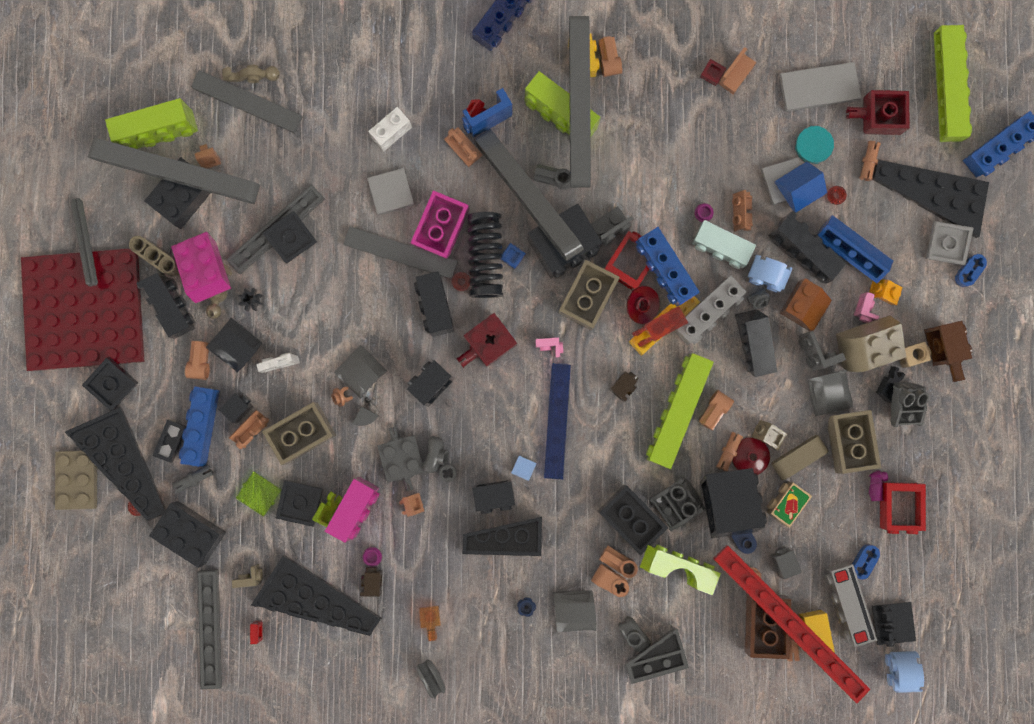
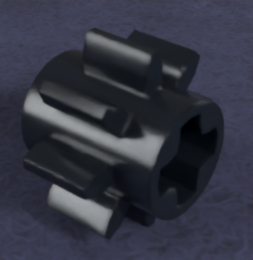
M245 288L244 293L238 295L241 298V302L238 304L240 306L246 305L245 311H249L250 308L257 311V306L263 305L260 302V298L263 295L256 294L257 290L255 288H252L251 292ZM250 296L253 297V299L251 300V304L247 302L250 300Z

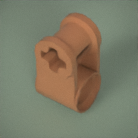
M600 564L591 581L618 597L626 596L629 592L627 580L604 564ZM623 583L624 589H619L618 591L616 584L620 585Z

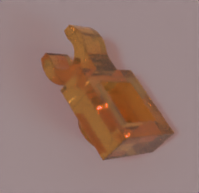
M439 605L420 607L421 628H427L428 642L436 641L437 632L435 626H441Z

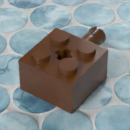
M963 321L924 329L926 341L931 350L930 356L933 366L949 365L952 382L965 380L961 363L964 360L972 359V347L968 343L966 336L967 328Z

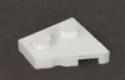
M285 353L274 359L273 357L262 359V363L256 365L258 372L264 373L299 364L300 362L297 355Z

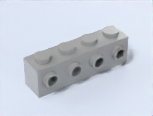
M729 276L672 329L686 345L691 343L695 345L703 338L701 334L705 330L709 332L717 325L715 321L719 317L723 319L731 312L729 308L733 304L737 306L744 300L743 295L746 291L732 276Z

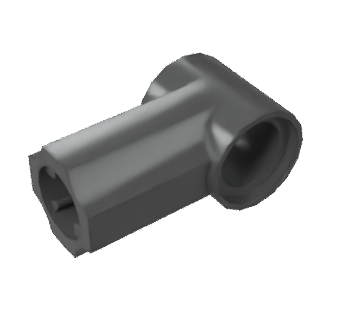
M537 164L534 181L557 186L559 189L565 190L570 187V171L564 168L557 169ZM565 175L568 177V181L561 183L558 181V178Z

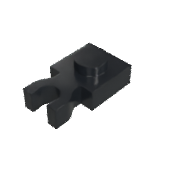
M891 366L888 377H883L876 391L888 403L892 402L894 383H899L905 376L903 372H898L899 368Z

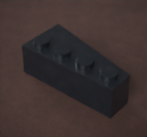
M794 211L790 212L782 218L768 236L776 246L784 248L789 257L796 258L801 262L800 265L805 270L813 272L818 281L825 282L826 284L832 282L847 263L830 247H824L822 239L818 235L811 234L808 230L809 226L805 222H798L795 219L797 214Z
M542 517L463 534L462 554L541 556Z

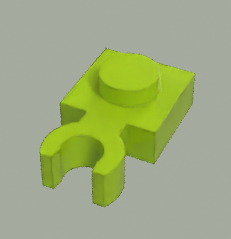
M331 491L327 496V503L322 502L312 520L327 527L343 497L338 495L336 500H334L336 494Z

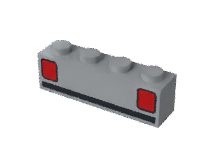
M845 562L825 568V580L832 590L831 599L834 605L837 606L838 612L836 614L840 624L843 625L844 631H842L845 641L853 647L877 641L854 565Z

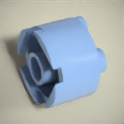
M756 255L747 276L749 278L748 282L756 286L767 285L766 289L775 293L784 290L793 268H786V264L766 257V260H760L761 256Z
M900 651L885 654V662L890 669V674H887V683L889 686H892L896 693L923 691L920 687H924V672L922 664L917 663L916 658H920L917 651Z

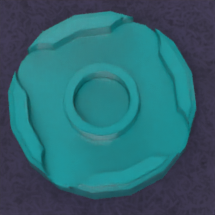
M820 126L805 128L796 139L795 150L798 157L804 162L819 164L825 161L834 149V139L831 133Z

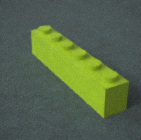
M941 25L934 32L940 142H962L969 138L972 133L969 117L971 107L968 100L970 88L967 83L969 70L966 66L968 52L965 50L967 34L964 32V25Z
M694 353L684 357L681 365L684 367L681 374L678 373L674 382L677 385L675 391L670 392L667 402H669L668 408L663 410L660 417L662 423L654 431V443L649 445L646 451L648 461L668 469L672 468L714 363L713 361Z

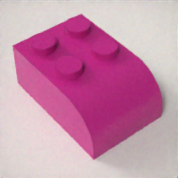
M433 190L411 240V244L447 259L454 248L469 213V205Z

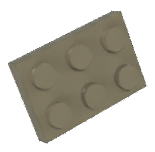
M83 451L55 452V510L96 509L97 467Z

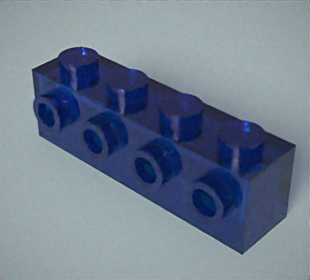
M495 0L473 29V39L491 52L494 47L497 48L500 45L501 37L504 33H508L511 30L516 17H521L527 3L530 4L533 0Z

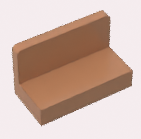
M746 47L742 49L718 83L732 94L736 92L757 63L745 55Z

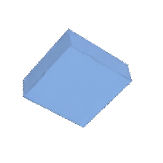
M518 456L511 473L529 481L537 463Z

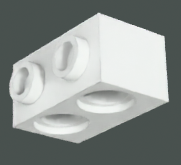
M396 107L368 132L384 152L409 131L412 126L410 120Z

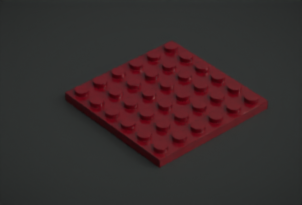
M131 249L92 251L98 283L91 287L85 284L80 253L21 257L27 371L99 366L107 357H111L117 364L145 362L141 294L136 284L140 281L137 254Z

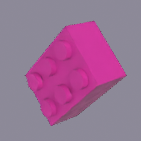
M208 232L171 246L185 293L195 304L231 289L217 243Z
M361 477L353 479L324 532L344 543L356 538L361 530L359 524L365 521L370 514L369 506L375 504L380 495L378 493L379 487Z

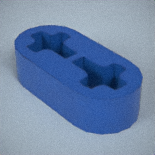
M981 254L969 257L966 260V265H963L955 276L956 284L960 287L973 285L987 266L986 258ZM978 260L979 266L973 268V266L975 265L974 261ZM970 273V274L967 276V280H969V281L964 282V281H963V280H964L963 275H966V274Z
M870 544L862 546L852 564L858 579L864 580L868 578L878 562L880 551L876 546ZM872 550V553L874 554L873 557H868L866 551ZM857 567H862L864 573H859L856 570Z

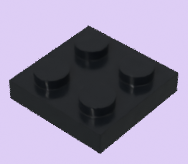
M292 211L263 232L264 236L286 264L317 243L295 211Z
M107 357L82 386L106 408L112 411L137 386L138 382L111 357Z
M284 480L275 519L314 527L315 521L312 518L319 508L323 488Z

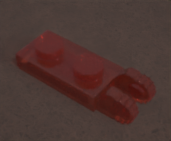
M678 306L644 324L645 326L632 332V335L638 336L648 330L650 337L637 343L641 347L688 324V321Z

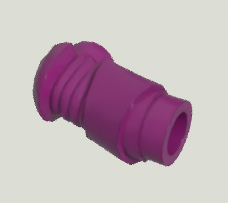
M876 470L868 476L871 477L868 494L871 501H883L882 482L888 481V473Z

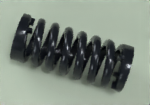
M496 212L468 214V224L471 226L468 229V234L471 236L468 239V244L472 246L468 250V254L472 256L468 263L472 266L469 269V275L473 277L469 280V285L471 286L469 297H503L502 284L480 283L486 280L503 279L502 274L480 273V271L500 270L503 268V265L500 263L487 264L479 262L483 260H500L503 258V255L501 253L487 254L478 252L481 250L502 249V244L477 242L485 239L498 240L502 238V234L476 232L484 229H501L502 224L499 223V219L502 218V214Z

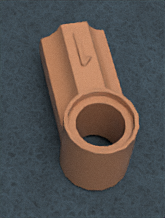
M607 36L598 40L603 77L622 74V62L620 56L618 57L615 38Z
M191 341L190 359L185 367L186 378L208 379L210 372L208 363L209 350L206 348L209 344L208 342Z
M717 390L710 398L709 405L698 422L713 431L723 414L725 415L732 407L734 400Z
M607 545L599 558L600 561L620 572L624 577L632 578L637 574L638 567L635 561ZM627 563H631L634 566L633 571L630 573L623 571V567Z

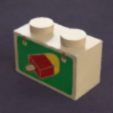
M788 481L781 485L776 499L773 498L769 502L766 513L790 528L812 496L794 482Z

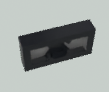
M167 420L153 456L172 463L183 439V431L187 426Z

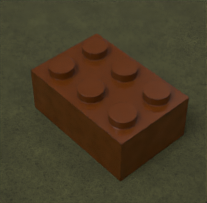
M747 594L745 653L750 658L790 659V637ZM778 595L791 608L792 599L786 595Z

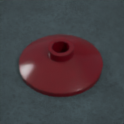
M640 286L631 292L626 306L630 319L638 324H647L657 316L660 300L653 288Z
M752 437L744 438L740 441L736 451L737 455L732 460L737 470L753 468L754 473H757V475L762 473L770 462V452L766 444ZM751 453H754L756 456L754 460L750 459Z

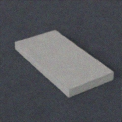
M855 62L786 72L779 75L785 112L859 101L861 99Z

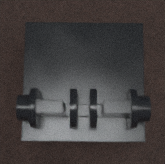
M911 602L872 606L877 645L886 644L887 647H893L894 643L916 641Z

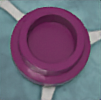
M706 203L698 205L694 211L695 218L700 222L704 220L710 221L714 214L713 208Z
M376 547L367 548L363 552V562L370 567L377 566L382 560L381 551Z

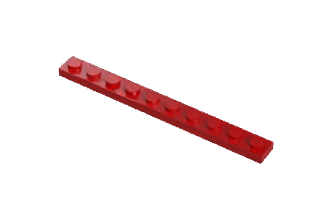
M728 545L713 558L856 704L871 690Z

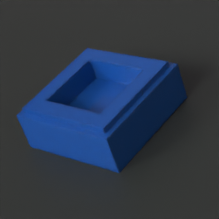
M510 243L502 253L503 258L500 260L516 269L526 253Z

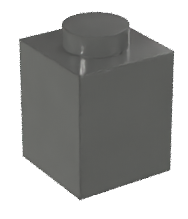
M781 547L776 549L774 554L770 555L780 578L785 580L802 573L793 550Z

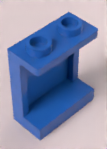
M503 88L496 91L497 104L472 118L466 109L463 110V117L461 119L467 134L471 133L474 138L512 117V103Z

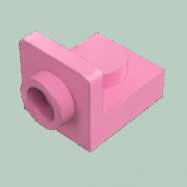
M869 292L860 294L854 316L859 317L860 321L869 323L879 319L878 315L869 313L875 304L873 300L875 294Z
M559 338L535 340L536 348H540V351H549L551 347H555V358H559L560 353H563V342H559Z

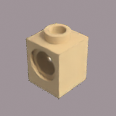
M926 342L905 347L906 358L900 359L902 368L930 361L931 350L926 345ZM914 350L918 353L917 359L913 357Z

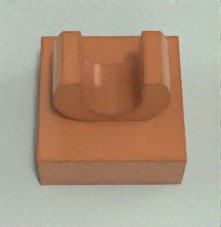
M207 144L200 146V152L194 153L197 162L203 168L208 169L221 164L220 158L213 147L208 149Z
M419 493L404 497L399 502V504H404L405 511L402 514H407V517L424 512Z

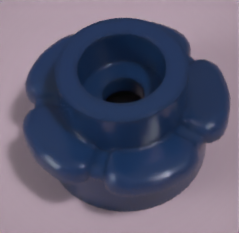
M525 597L523 600L520 599L517 603V611L521 616L530 617L536 610L535 602H532V599L529 597Z

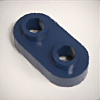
M752 533L730 536L738 550L742 553L750 554L755 551L757 541ZM750 541V546L746 548L744 546L745 542Z

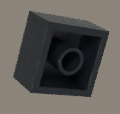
M512 479L474 485L472 488L476 512L480 511L481 514L492 513L495 508H500V511L511 510L512 506L515 505Z

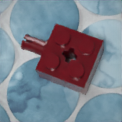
M871 90L863 97V107H847L846 114L849 113V115H846V118L863 119V134L901 135L910 128L909 91Z
M493 313L463 335L470 344V349L456 359L463 368L476 358H480L485 366L489 367L517 346V342L497 315ZM488 336L491 338L495 337L493 345L491 343L486 344Z

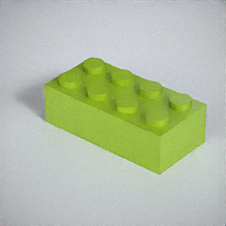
M538 71L525 88V104L529 109L537 110L541 113L540 116L547 122H553L560 132H566L570 135L569 93ZM590 109L592 136L598 128L601 117Z
M181 98L105 119L111 142L134 149L154 147L156 143L171 142L177 137H189L194 132H198L193 110Z

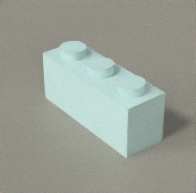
M706 220L701 223L691 243L695 245V249L701 252L707 251L717 260L722 261L724 259L730 262L729 265L736 269L747 266L756 247L755 244Z

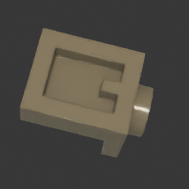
M762 420L759 421L752 434L753 438L764 442L778 451L787 436V433L775 425Z
M259 564L251 566V577L250 573L239 574L238 578L233 579L232 588L259 585L263 579V571L259 568Z

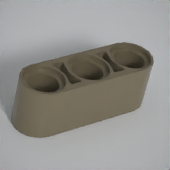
M134 236L130 239L129 248L135 254L165 274L173 277L180 275L175 257L146 238ZM173 263V268L169 271V266Z
M815 435L774 460L771 465L780 479L785 480L829 451L819 435Z

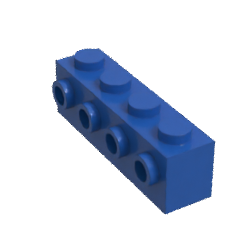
M1029 111L962 160L976 178L981 175L988 176L995 171V165L1004 164L1010 159L1009 155L1011 153L1017 154L1025 148L1023 144L1027 141L1029 144L1034 141V115L1032 112Z
M831 215L820 227L817 235L822 239L823 244L830 247L835 253L875 283H878L891 270L893 264L891 258L835 216Z
M656 227L636 241L637 251L647 259L646 264L648 268L657 275L658 278L656 280L660 287L666 289L668 293L667 298L671 304H675L677 307L700 293L659 227Z
M194 387L189 397L191 406L186 413L187 428L184 429L182 435L184 444L179 452L180 464L197 467L207 465L220 390Z

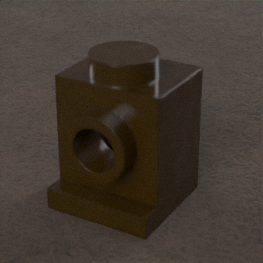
M625 371L609 390L620 400L626 402L628 399L626 394L630 396L637 388L635 384L639 378L632 372L627 373Z
M366 567L364 575L361 576V587H364V589L360 592V596L380 597L382 594L383 570H378V567Z

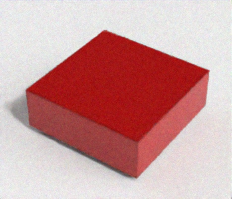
M262 620L254 621L250 624V644H258L263 639Z

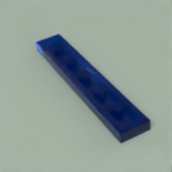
M552 363L544 465V478L563 480L571 365Z

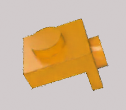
M881 279L878 283L872 281L869 293L875 294L874 298H879L890 305H897L903 287L890 280Z

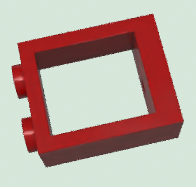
M628 231L604 269L619 276L618 282L633 291L639 287L649 268L646 264L638 279L635 280L613 266L627 241L631 240L636 244V241L642 237L635 231Z
M882 482L883 501H880V528L887 530L889 534H899V531H906V534H919L918 531H926V484ZM892 491L915 492V525L892 524Z

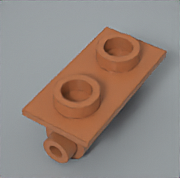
M458 127L455 130L452 128L448 131L449 135L444 140L468 167L483 156Z
M743 190L733 194L734 231L742 229L743 231H750L751 227H753L752 213H746V210H752V196L750 192Z
M255 410L235 430L229 439L234 441L239 449L246 448V445L264 427H267L269 419Z

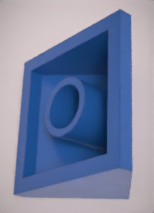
M807 161L775 181L778 189L795 213L827 194L823 172Z

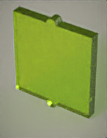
M253 471L247 482L242 484L243 488L236 499L264 517L270 507L275 504L274 501L282 489Z

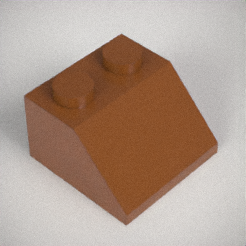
M804 278L798 281L781 309L780 314L806 330L814 331L832 300L821 287Z

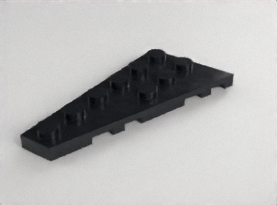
M878 160V164L874 168L872 180L891 191L894 190L900 193L907 200L919 204L918 206L943 220L946 219L955 225L973 227L972 236L975 238L980 237L989 182Z
M121 407L65 431L66 435L76 443L80 450L90 458L93 464L118 488L121 494L131 502L134 508L147 521L163 515L166 508Z
M286 555L282 556L250 605L266 608L274 612L278 611L313 622L325 623L329 626L344 628L348 631L368 636L372 634L381 617Z

